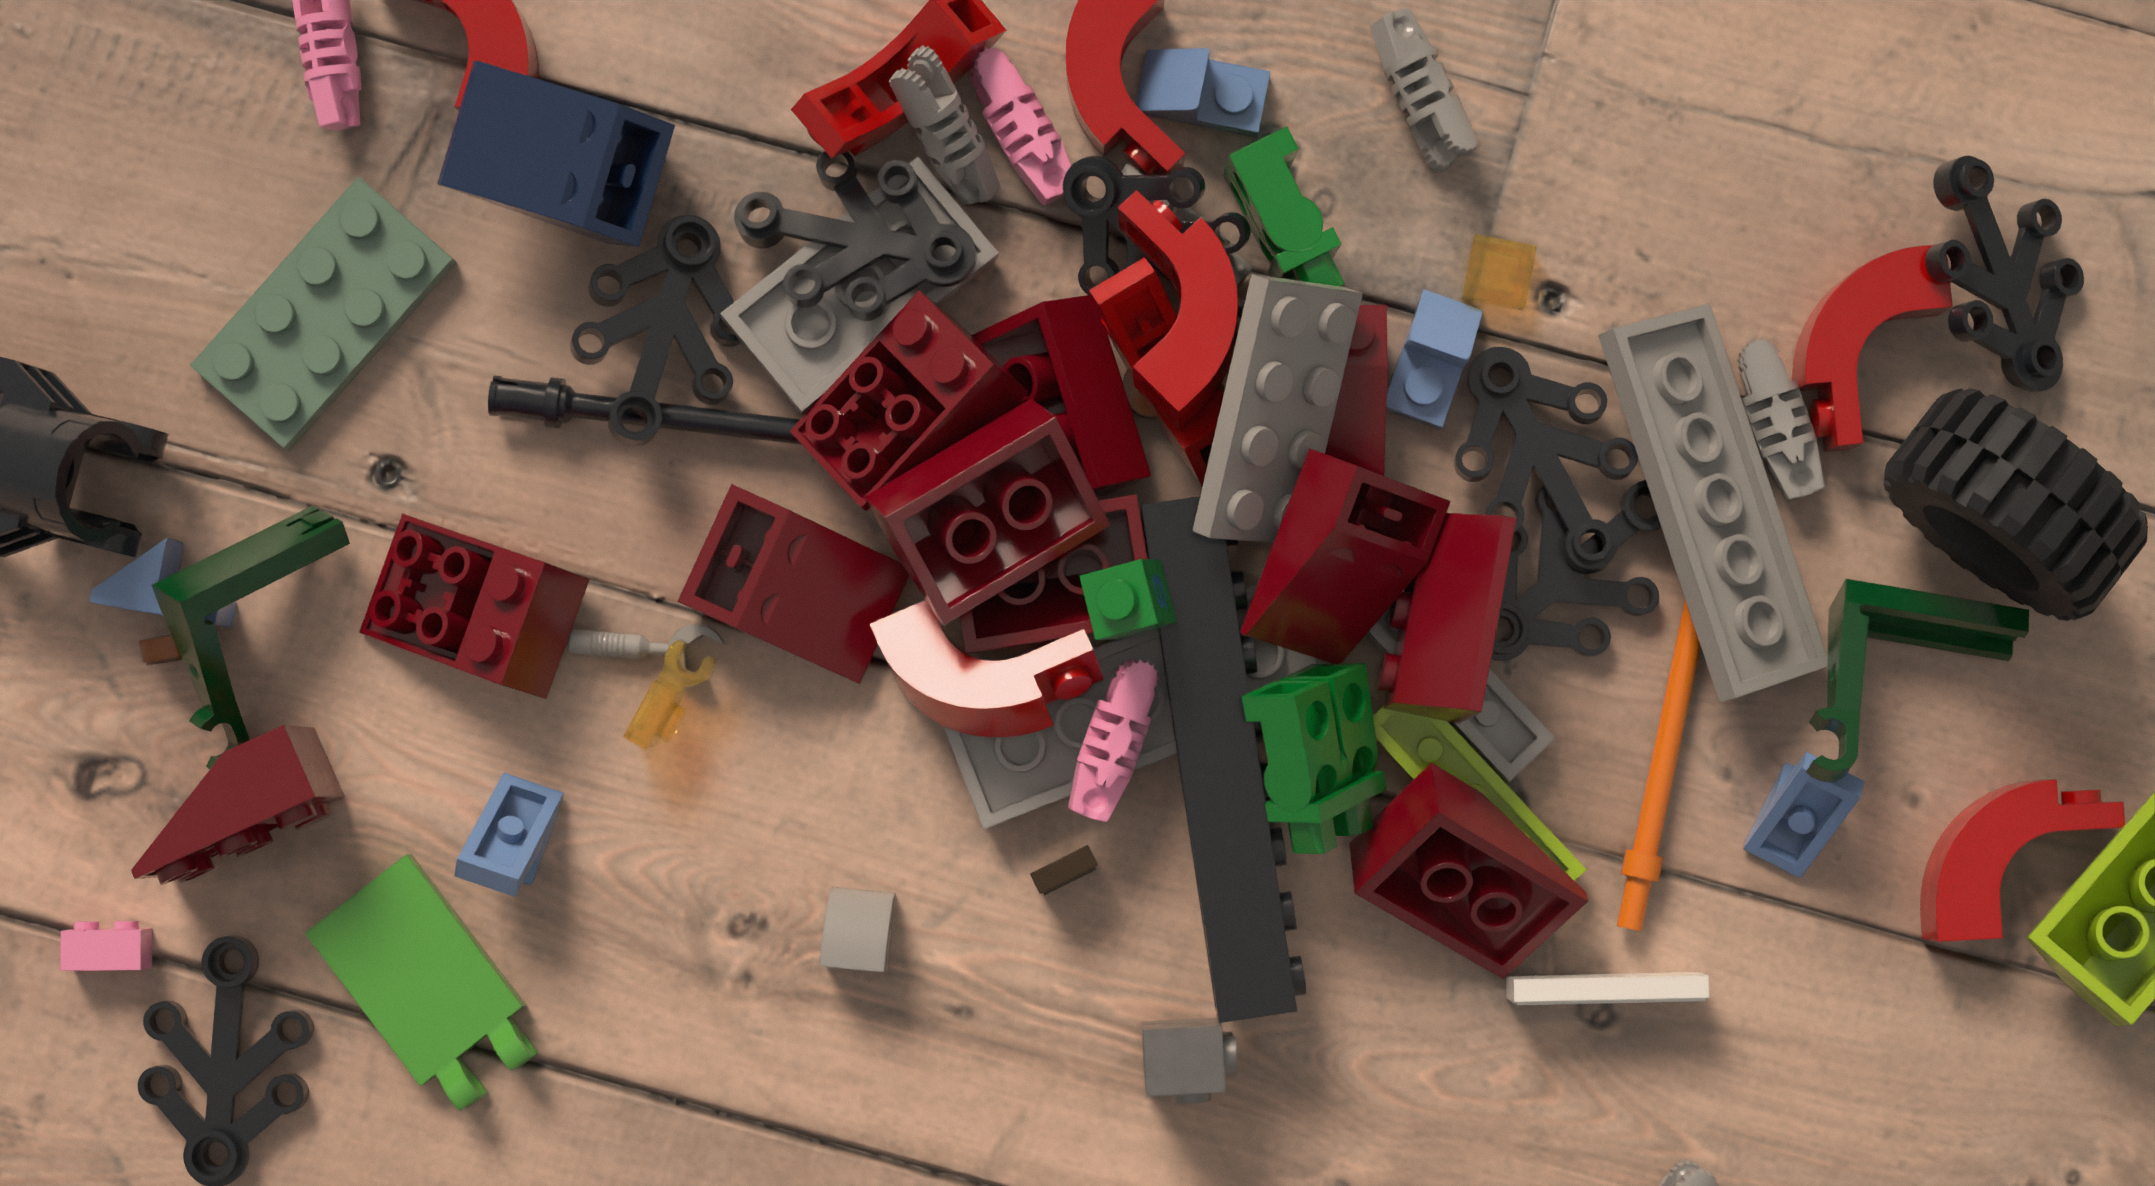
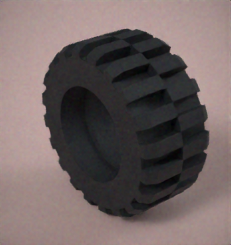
M1960 388L1942 394L1936 399L1886 464L1884 487L1889 492L1890 500L1894 506L1903 511V517L1912 526L1917 527L1931 544L1943 550L1951 557L1952 561L1963 569L1966 568L1979 577L1980 581L1989 587L1996 588L2005 593L2009 599L2022 606L2026 604L2037 613L2045 616L2054 615L2058 620L2069 621L2072 619L2074 621L2092 614L2147 542L2148 520L2146 514L2139 510L2140 503L2132 493L2125 491L2122 487L2123 483L2111 471H2106L2097 462L2098 459L2086 449L2079 448L2067 439V435L2054 426L2049 427L2039 421L2036 415L2021 407L2017 409L2009 405L2005 399L1993 394L1985 396L1980 390L1970 388L1963 390Z

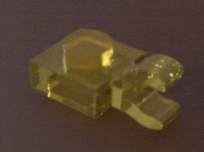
M680 639L672 643L666 652L665 664L658 679L652 682L623 737L643 749L657 746L660 739L670 742L687 712L686 708L679 705L687 691L685 689L688 686L706 682L715 672L717 658L711 655L706 656L699 670L695 673H690L681 665V655L686 650L688 642Z

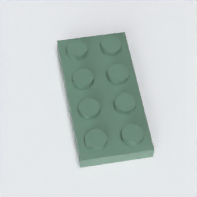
M358 176L190 366L279 445L290 451L457 262Z

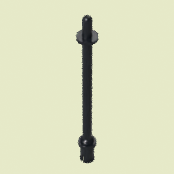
M494 375L493 382L491 381L489 388L488 413L490 416L501 415L543 420L545 427L559 429L562 423H567L572 418L608 422L609 412L617 397L576 393L571 386L566 385L564 378L551 377L548 383L502 378V376ZM659 403L662 410V422L659 428L802 445L790 433V430L800 419ZM630 412L622 416L623 424L645 426L643 418L637 413Z

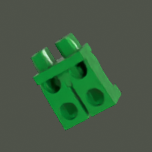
M1288 126L1229 154L1223 176L1244 217L1248 221L1262 253L1272 262L1268 269L1270 277L1343 287L1345 283L1333 261L1335 254L1342 244L1333 227L1322 232L1324 221L1321 211L1313 201L1302 196L1289 170L1299 148Z
M1366 663L1311 664L1280 678V681H1274L1241 696L1246 722H1261L1268 765L1264 773V785L1268 796L1271 798L1270 801L1265 803L1268 822H1288L1292 852L1296 854H1325L1337 847L1336 836L1358 835L1373 828L1369 798L1386 790L1384 771H1374L1378 762V749Z

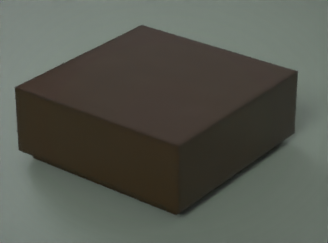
M1087 844L1031 872L1030 875L1039 894L1043 893L1045 896L1095 871L1098 863Z

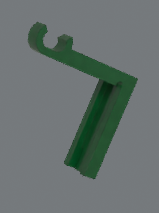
M310 506L151 585L160 610L202 704V708L192 715L189 722L200 729L210 732L215 726L222 723L228 739V746L225 751L249 741L250 738L235 699L214 622L209 619L204 621L207 615L350 544L343 521L337 518L334 519L333 516L322 510L319 511L315 506ZM222 754L211 756L206 767L211 769Z
M1845 579L1829 608L1827 708L1815 711L1809 721L1817 732L1828 730L1838 737V759L1832 760L1821 755L1812 761L1806 773L1819 781L1835 782L1848 774L1857 759L1867 637L2009 661L2013 656V641H2016L2018 637L2025 638L2029 633V609Z

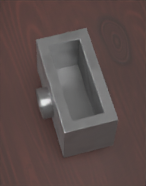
M1217 1017L1141 1021L1146 1097L1172 1095V1103L1189 1104L1211 1101V1093L1226 1092L1225 1076H1237L1236 1040L1233 1032L1222 1031V1024L1218 1022Z

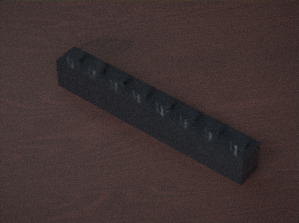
M1200 496L1143 504L1141 505L1140 512L1147 558L1162 561L1177 623L1160 627L1158 631L1216 1017L1219 1023L1297 1012L1295 996L1306 994V983L1301 956L1289 957L1285 931L1297 930L1291 891L1279 893L1276 867L1287 865L1282 829L1281 827L1269 828L1265 803L1270 801L1271 798L1268 796L1264 785V773L1268 763L1260 764L1256 738L1263 737L1261 722H1246L1241 696L1249 693L1246 674L1257 673V661L1253 638L1246 635L1240 636L1237 610L1248 609L1243 572L1230 571L1227 551L1228 546L1238 545V540L1208 538L1192 531Z

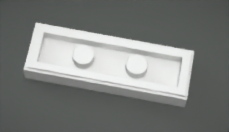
M1699 972L1506 977V999H1509L1510 1002L1516 1005L1706 1001V998H1710L1709 975Z

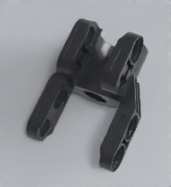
M0 357V393H3L0 405V557H7L60 538L136 558L142 533L139 532L135 524L69 508L85 448L153 463L163 458L169 434L137 424L92 414L54 372L13 359Z

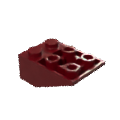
M919 290L790 430V433L860 508L867 511L870 507L864 498L865 496L1011 411L1027 395L1028 391L951 315Z
M1309 448L1240 633L1332 664H1341L1427 564L1451 501Z
M731 484L677 602L860 684L878 646L870 624L892 615L909 578V574L902 563L789 509Z
M402 513L359 633L499 685L547 699L590 579Z
M282 725L223 752L131 869L134 879L158 878L160 885L175 880L178 883H183L213 870L215 866L211 858L217 855L222 858L236 853L237 857L272 843L273 838L270 831L278 827L280 830H285L294 826L298 830L332 815L328 805L344 798L345 795L315 728Z

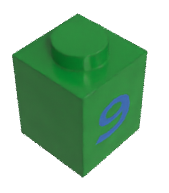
M1139 559L1079 576L1095 640L1118 639L1177 623L1163 564L1159 559Z

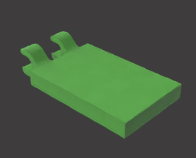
M412 854L403 856L305 933L420 1086L425 1085L437 1076L446 1095L459 1111L465 1107H470L488 1093L483 1083L461 1057L484 1038L489 1037L496 1053L510 1071L520 1068L539 1053L512 1018V1016L526 1006L525 1002Z

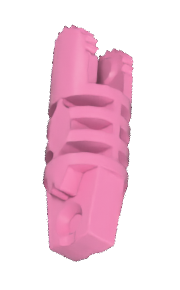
M292 0L297 32L301 34L298 37L302 67L306 70L303 73L309 100L314 102L319 126L335 131L360 126L359 90H361L360 67L356 65L359 58L355 32L351 28L353 26L350 0Z
M993 46L990 49L985 47L983 52H979L978 59L975 60L969 74L971 76L969 79L972 83L971 87L976 90L975 94L984 108L982 115L1009 159L1012 168L1043 206L1064 197L1063 180L1066 172L1072 166L1062 139L1053 127L1050 118L1046 115L1031 85H1025L1014 64L1009 62L1010 58L1005 55V52L1000 51L999 47L997 49L993 48Z
M1129 659V661L1123 660V663L1117 665L1118 669L1114 671L1115 677L1111 678L1104 701L1098 699L1077 758L1068 805L1069 810L1097 821L1108 822L1131 780L1152 720L1147 715L1156 693L1154 688L1158 686V670L1154 669L1153 664L1149 665L1148 661L1142 662L1138 659L1135 661L1133 659Z

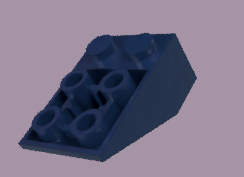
M474 61L437 184L607 244L639 247L675 125L615 102L481 61Z

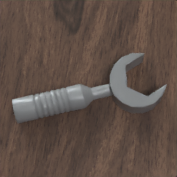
M700 624L686 625L677 630L669 640V644L650 642L643 635H626L625 633L573 628L569 639V653L610 658L619 657L631 660H641L648 655L667 656L668 662L676 674L684 679L700 682L709 679L688 670L687 648L704 636L725 645L720 634L712 628Z

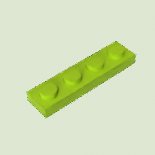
M1384 705L1373 714L1376 740L1413 779L1432 762L1483 793L1574 881L1587 870L1448 721L1384 709Z

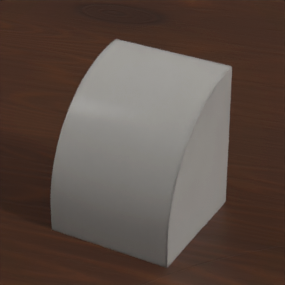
M832 887L825 914L819 966L885 972L888 970L895 893Z

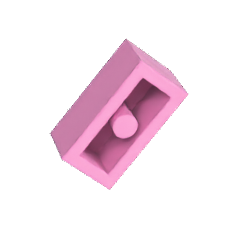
M99 921L74 922V929L61 930L60 971L144 970L152 968V928H139V921H114V929H99Z

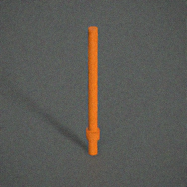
M1684 600L1634 844L1632 850H1625L1620 874L1627 877L1616 926L1641 932L1652 882L1659 883L1664 857L1658 856L1701 650L1686 600Z

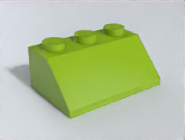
M2155 792L2149 796L2026 937L2060 979L2115 1027L2132 1025L2155 999Z

